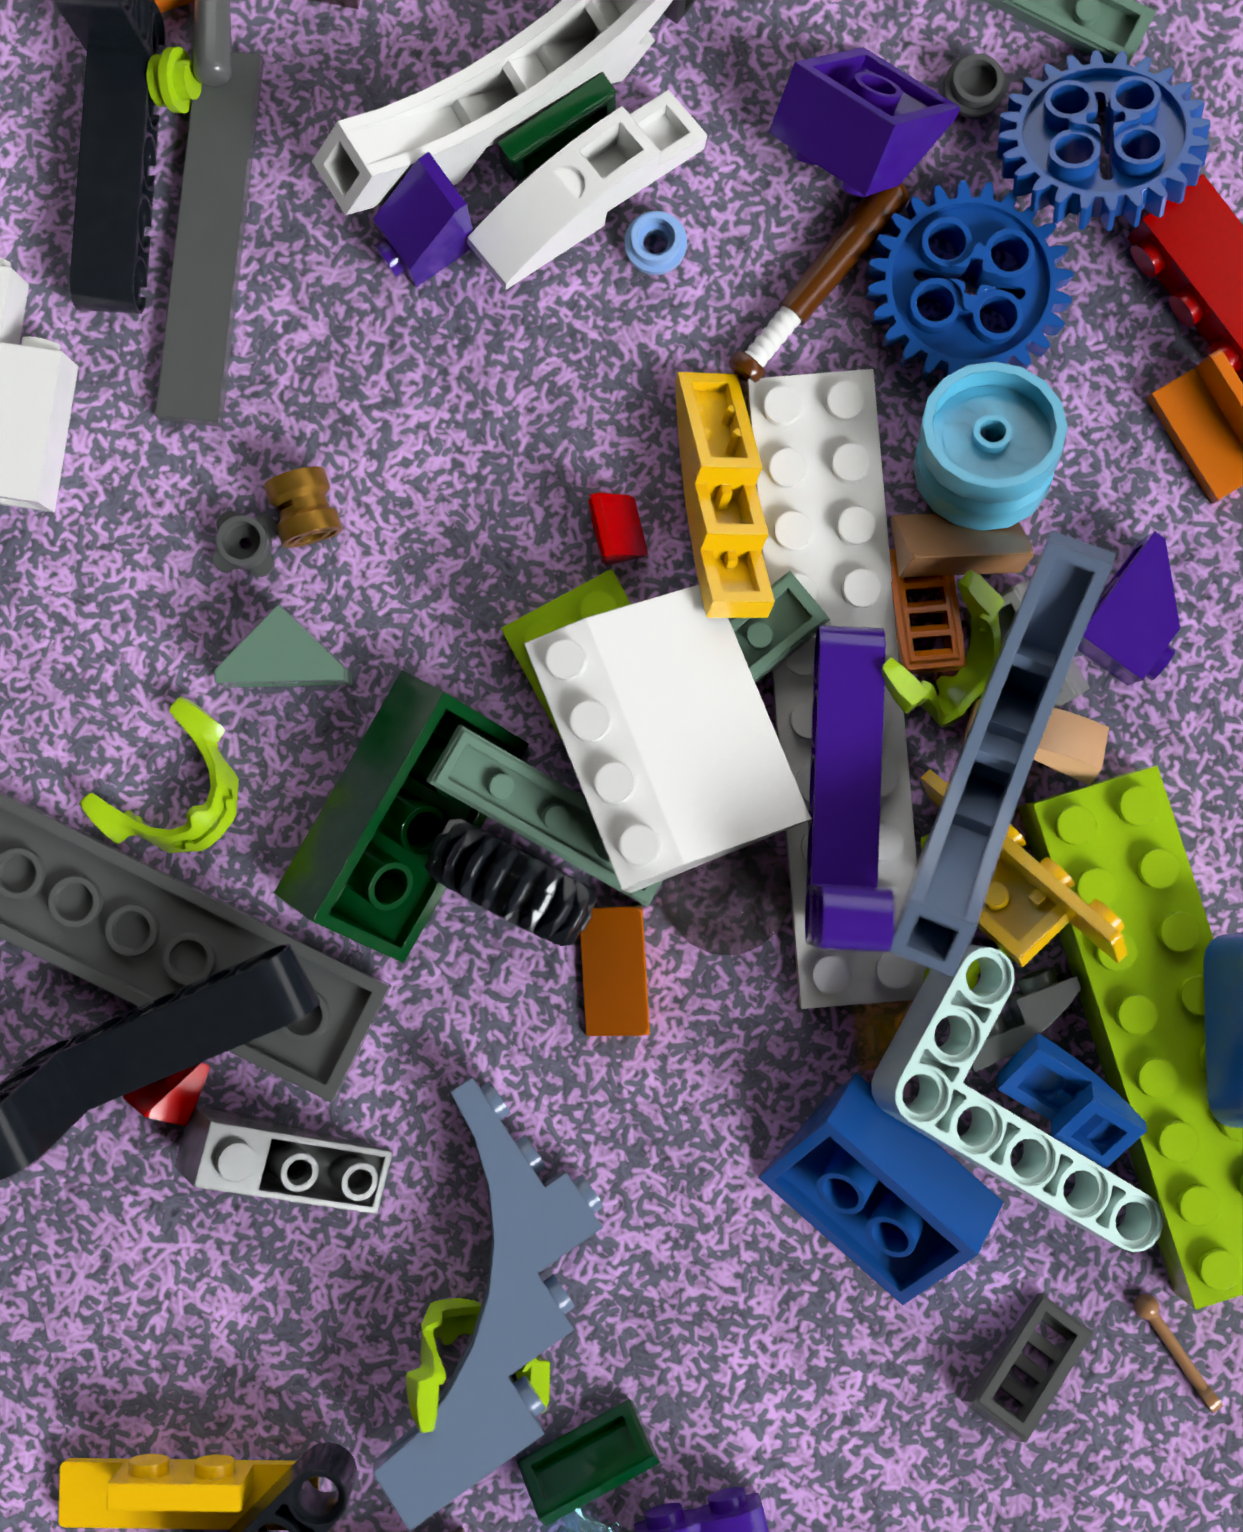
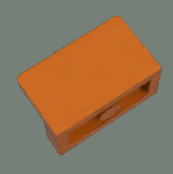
M1219 349L1207 356L1195 368L1146 398L1211 504L1243 486V383L1223 351Z

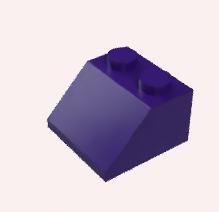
M861 47L795 61L768 133L788 145V152L795 159L807 164L820 166L836 177V184L841 189L850 194L865 197L899 186L954 122L961 107L868 49Z

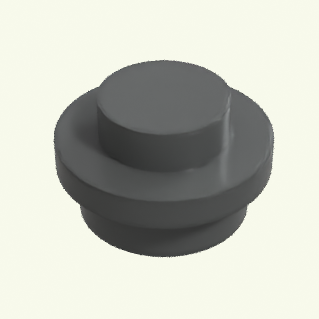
M970 54L959 58L950 66L943 82L944 97L961 107L958 113L960 116L972 119L986 117L993 113L1003 101L1007 89V81L1003 69L995 59L985 54Z

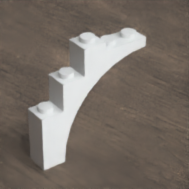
M561 0L550 11L511 40L467 68L421 92L380 109L337 121L313 158L312 163L345 215L384 205L417 159L428 151L454 186L462 181L488 146L498 144L500 140L603 72L611 84L623 81L655 40L649 30L673 0Z
M0 258V505L55 513L78 365L60 351L61 345L56 342L38 337H22L21 345H19L29 284L11 268L9 261Z

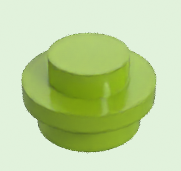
M167 47L163 50L162 54L151 56L147 66V86L153 102L159 107H167L172 113H188L191 110L192 100L199 98L202 84L195 78L193 73V60H191L186 50L182 47Z

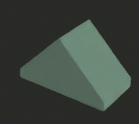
M279 604L214 670L215 683L225 688L352 685V672Z

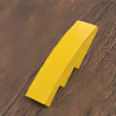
M677 372L675 394L685 505L694 562L706 618H768L775 603L762 555V549L769 533L756 489V483L763 467L738 375Z

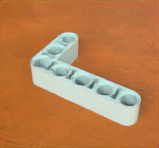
M969 944L954 977L931 969L874 1073L871 1085L872 1095L876 1104L884 1112L1091 1235L1131 1252L1144 1251L1153 1246L1160 1237L1163 1228V1217L1158 1203L1151 1196L963 1084L967 1073L1012 991L1015 981L1014 968L1009 958L994 948ZM974 960H977L981 968L979 983L970 990L966 983V972L968 966ZM947 1017L950 1023L949 1038L944 1045L938 1048L934 1039L936 1025L941 1019ZM916 1075L919 1080L918 1095L912 1103L905 1106L902 1097L904 1085L909 1078ZM970 1108L972 1113L970 1128L964 1135L959 1137L957 1133L958 1118L964 1110ZM1022 1140L1024 1144L1022 1159L1016 1166L1012 1167L1010 1161L1012 1149ZM1074 1173V1188L1064 1198L1063 1187L1065 1181L1070 1174ZM1123 1205H1126L1125 1218L1116 1227L1117 1213Z

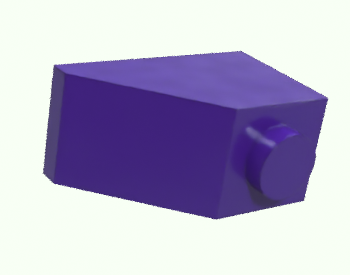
M428 151L417 159L373 218L381 241L374 245L378 255L395 278L405 272L416 288L468 252L471 248L467 244V238L473 232L467 203Z
M1154 531L1137 543L1102 591L1077 650L1127 686L1142 681L1145 677L1151 681L1154 680L1165 669L1176 651L1169 646V643L1180 630V622L1166 539L1159 533Z

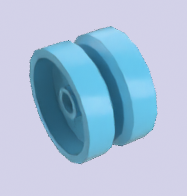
M988 362L967 365L944 377L927 399L913 463L917 489L932 511L954 525L980 531L1009 528L1031 516L1048 495L1054 471L1057 468L1063 451L1068 426L1062 402L1046 381L1023 367L1005 363Z

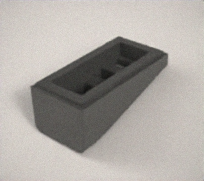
M1038 1293L970 1386L961 1402L1008 1438L1027 1443L1094 1332L1045 1295ZM1041 1320L1067 1340L1061 1350L1035 1331ZM1026 1343L1052 1361L1046 1371L1021 1353ZM1012 1365L1036 1383L1031 1392L1007 1376ZM998 1388L1021 1404L1015 1414L993 1399Z

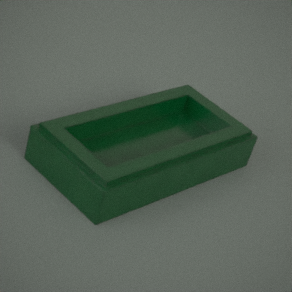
M603 72L498 142L501 164L513 181L517 180L519 182L536 171L567 144L616 110V90Z
M630 1398L517 1460L538 1520L545 1526L661 1463L642 1418Z

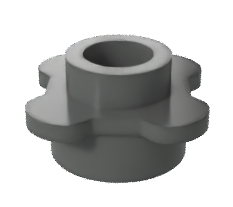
M227 511L220 515L216 523L218 529L216 536L217 550L212 555L214 566L223 573H230L234 569L250 570L257 577H264L270 574L275 567V560L271 556L273 539L278 536L277 522L269 515H261L257 519L246 515H239L235 511ZM245 538L251 540V547L247 550H243L240 547V542Z

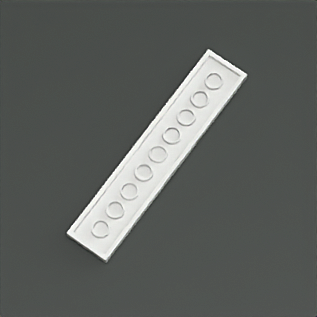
M873 369L761 378L756 383L748 379L747 394L750 423L763 467L756 483V489L769 533L762 549V555L770 585L791 571L831 619L828 626L883 628L886 641L885 662L890 657L899 662ZM816 635L771 670L776 734L808 812ZM884 684L877 888H888L893 891L895 931L917 865L904 712L894 701ZM808 821L785 830L800 1008L808 1009L914 1000L923 984L926 966L891 952L818 949L806 943L805 897Z

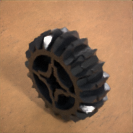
M464 819L448 820L442 833L437 834L429 849L431 853L424 867L429 876L434 878L435 881L503 920H507L521 929L544 938L553 944L560 946L573 945L580 932L585 931L593 916L591 911L597 901V897L591 887Z

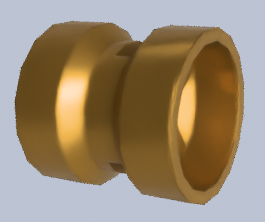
M313 466L291 470L265 482L264 488L269 504L279 509L281 520L276 528L281 545L284 548L302 547L332 538L343 530L338 511L329 506L326 495L331 487L323 467Z

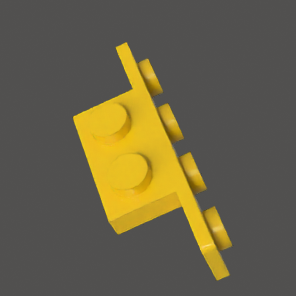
M929 769L920 779L929 799L940 809L949 779L945 782ZM1010 824L990 881L977 927L1022 968L1068 922L1074 925L1111 959L1119 963L1128 954L1124 937L1120 933L1125 928L1122 921L1101 901L1094 899L1088 905L1071 890L1075 885L1073 880L1052 859L1045 857L1039 863L1022 848L1026 844L1025 839Z
M142 1454L132 1458H67L60 1465L58 1522L64 1528L229 1530L296 1461L235 1460L232 1456L222 1454L206 1455L197 1459H169L168 1456L163 1454ZM320 1477L310 1478L309 1481L313 1487L320 1491ZM270 1523L264 1525L267 1530H287L280 1524Z

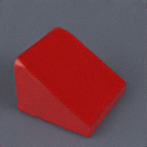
M601 492L590 494L588 506L601 563H605V566L645 557L648 554L635 498L630 495Z
M203 1061L123 1095V1099L145 1117L187 1126L210 1070V1065Z

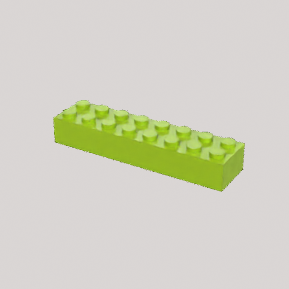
M1158 765L1136 769L1091 783L1090 785L1081 786L1020 805L1018 808L1035 859L1039 863L1045 857L1052 859L1073 880L1075 885L1071 890L1088 905L1094 899L1101 901L1118 916L1125 926L1120 933L1124 937L1128 954L1119 963L1111 959L1070 922L1059 931V935L1071 973L1077 976L1081 985V990L1078 992L1106 1082L1146 1122L1147 1132L1134 1142L1128 1150L1141 1191L1151 1196L1158 1203L1161 1210L1163 1228L1157 1241L1174 1293L1195 1310L1242 1296L1243 1128H1232L1221 1124L1211 1112L1207 1098L1204 955L1207 946L1214 938Z

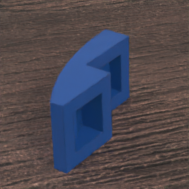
M1038 1032L997 1072L998 1090L1050 1120L1051 1137L1104 1169L1147 1132L1146 1122L1114 1089L1079 1060Z

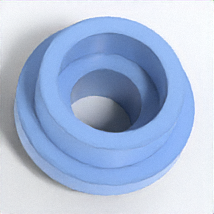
M662 211L645 212L636 217L627 228L625 234L626 255L630 263L643 273L649 275L666 274L674 270L685 256L687 248L685 229L679 220L669 213ZM652 235H659L666 240L668 246L663 252L653 254L645 249V240Z

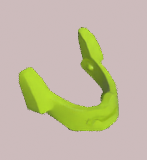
M972 570L967 571L957 583L962 599L971 614V636L966 656V666L960 669L957 675L953 677L941 676L937 679L934 687L925 680L920 683L904 666L892 657L885 662L881 670L886 688L903 712L909 713L917 706H920L932 716L941 728L955 725L967 709L983 693L985 683L1001 647L998 612L1004 604V599L980 574Z
M179 697L171 705L169 712L193 739L192 742L198 748L199 753L203 755L206 762L211 786L207 801L203 805L192 806L186 813L187 822L183 826L170 830L150 827L143 823L142 817L135 815L131 810L123 813L94 793H88L80 801V807L88 818L116 844H120L129 836L137 835L167 853L203 851L223 836L236 817L239 779L218 750V742L225 733V729L193 701Z
M449 1298L434 1301L428 1307L421 1323L420 1367L406 1374V1390L410 1413L417 1429L422 1433L434 1431L438 1410L439 1385H442L446 1380V1372L437 1352L435 1339L438 1338L443 1345H449L459 1335H472L482 1303L463 1298ZM538 1355L514 1373L517 1380L524 1375L528 1378L547 1409L550 1396V1362L541 1355Z

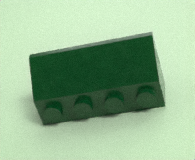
M402 670L280 880L274 894L310 921L404 963L447 889L444 885L430 877L424 867L431 853L429 849L438 833H442L448 820L464 819L482 828L488 817L426 781L458 725L467 728L518 759L522 758L529 743L447 693Z

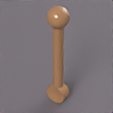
M1150 1294L1139 1295L1134 1301L1135 1313L1142 1319H1148L1196 1389L1197 1394L1212 1414L1223 1407L1221 1401L1206 1383L1158 1313L1159 1303L1157 1299Z

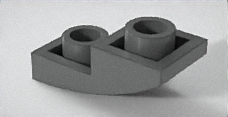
M1048 967L1017 979L1020 990L1010 993L1007 999V1004L1014 1020L1006 1022L1003 1014H999L970 1070L977 1072L997 1063L1021 1049L1037 1032L1041 1034L1064 1012L1081 990L1077 976L1066 973L1056 975L1054 968Z

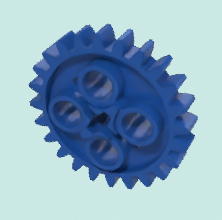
M1099 50L1093 51L1090 64L1081 65L1072 54L1067 55L1066 69L1061 72L1047 63L1043 65L1042 81L1026 77L1023 79L1022 94H1010L1008 111L1001 113L998 136L997 158L1003 160L1002 178L1014 179L1013 195L1015 197L1032 193L1030 205L1032 212L1039 211L1048 205L1053 206V222L1056 224L1071 213L1077 215V225L1080 230H1084L1092 217H1100L1105 230L1112 231L1115 216L1121 215L1133 227L1139 226L1142 209L1145 208L1148 212L1160 218L1164 214L1166 199L1180 204L1184 200L1186 186L1197 185L1201 167L1205 165L1210 143L1207 138L1211 123L1209 119L1202 118L1205 102L1201 99L1189 100L1192 89L1190 82L1171 86L1174 73L1173 68L1168 67L1157 74L1149 72L1151 66L1150 57H1145L1133 67L1127 65L1125 51H1120L1113 63H1104ZM1096 100L1103 101L1105 107L1104 150L1106 154H1109L1107 164V178L1109 180H1104L1100 176L1101 132L1099 125L1096 124L1098 112Z
M960 180L952 199L948 198L940 185L934 186L930 195V207L916 196L912 197L907 206L909 219L896 213L891 216L888 229L894 237L879 234L873 249L883 258L870 259L866 274L881 281L868 286L865 300L881 302L883 305L873 311L870 323L871 325H890L891 328L884 336L881 345L885 348L901 342L905 349L898 364L903 367L916 357L922 360L920 379L924 381L932 374L935 368L944 370V378L967 365L988 362L1009 363L1010 365L1023 367L1027 370L1032 364L1028 351L1042 357L1051 346L1044 334L1056 336L1065 324L1053 312H1063L1072 303L1071 296L1056 290L1066 286L1074 276L1071 270L1055 268V265L1068 252L1067 245L1048 246L1047 240L1057 227L1054 222L1037 228L1032 221L1038 211L1032 212L1030 206L1021 213L1014 209L1017 197L1013 195V189L1005 196L1002 202L993 200L992 182L988 181L978 197H971L966 180ZM934 239L949 241L955 246L957 257L951 260H943L936 257L931 252L928 242ZM1004 250L1011 253L1018 262L1019 270L1006 272L999 269L991 258V252ZM921 272L929 279L919 281L914 278L913 274ZM963 275L973 277L972 285L977 289L975 295L964 292L965 283L960 280ZM1012 289L1021 291L1023 298L1017 299L1008 291ZM923 299L938 301L945 309L946 319L942 321L925 319L919 313L917 302ZM992 310L1000 313L1007 323V332L993 333L988 331L980 321V312Z

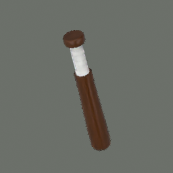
M903 183L897 187L877 192L861 199L805 273L779 303L780 311L769 321L768 326L761 331V334L755 338L754 343L749 345L747 351H737L730 358L729 366L734 373L745 382L751 379L756 383L761 378H764L765 370L763 368L767 361L779 350L781 344L792 334L794 328L798 325H804L827 296L876 242L879 234L882 235L888 228L891 216L894 213L899 214L906 206L909 194Z

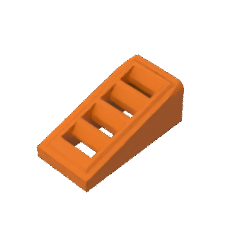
M889 549L899 663L911 674L955 671L966 666L965 648L954 575L904 579V577H899L895 549ZM939 589L940 600L907 603L906 591ZM941 613L942 624L915 627L910 625V615ZM944 638L945 649L914 651L913 640Z

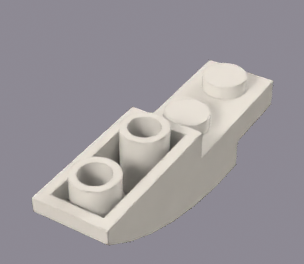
M669 90L631 114L621 106L567 144L516 187L468 236L467 244L502 287L507 290L605 226L608 211L704 150L707 134Z

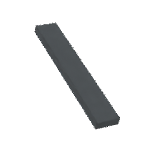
M232 51V75L230 80L223 86L209 87L202 84L199 98L192 100L155 414L160 421L222 427L264 65L260 54Z

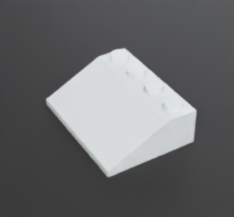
M699 585L587 617L524 643L622 890L628 893L635 892L811 820L728 618H706Z

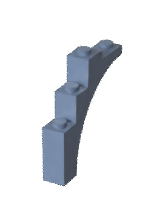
M1051 530L1010 629L1006 633L985 683L974 720L953 767L939 812L918 859L889 952L954 977L978 925L990 881L1034 756L1077 648L1114 565L1116 553Z
M473 1077L451 1090L450 1093L473 1135L487 1182L492 1232L487 1287L472 1337L447 1385L439 1394L434 1431L422 1433L415 1424L374 1460L372 1474L409 1531L545 1434L541 1421L537 1417L546 1410L544 1403L525 1375L516 1382L511 1375L574 1330L565 1314L575 1308L554 1274L543 1281L538 1273L603 1228L594 1213L604 1206L583 1174L572 1181L567 1172L562 1169L542 1183L536 1174L546 1168L543 1160L526 1135L514 1141L501 1120L511 1112L492 1083L488 1081L479 1088Z

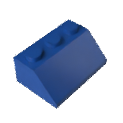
M858 1073L854 1074L819 1105L758 1177L902 1305L976 1257L1004 1203L938 1143L884 1112L873 1098L872 1085Z

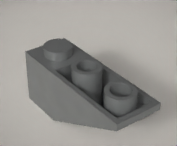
M196 1105L190 1122L184 1128L174 1167L193 1187L377 1214L393 1151L242 1112Z

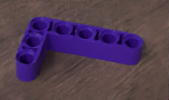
M820 625L817 627L813 676L809 814L811 820L808 821L805 940L807 944L818 949L889 952L893 943L895 917L893 891L888 888H877L885 684L881 670L885 664L886 654L885 631L883 628Z

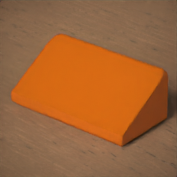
M642 905L593 908L591 911L593 916L585 931L580 932L586 1036L650 1035Z

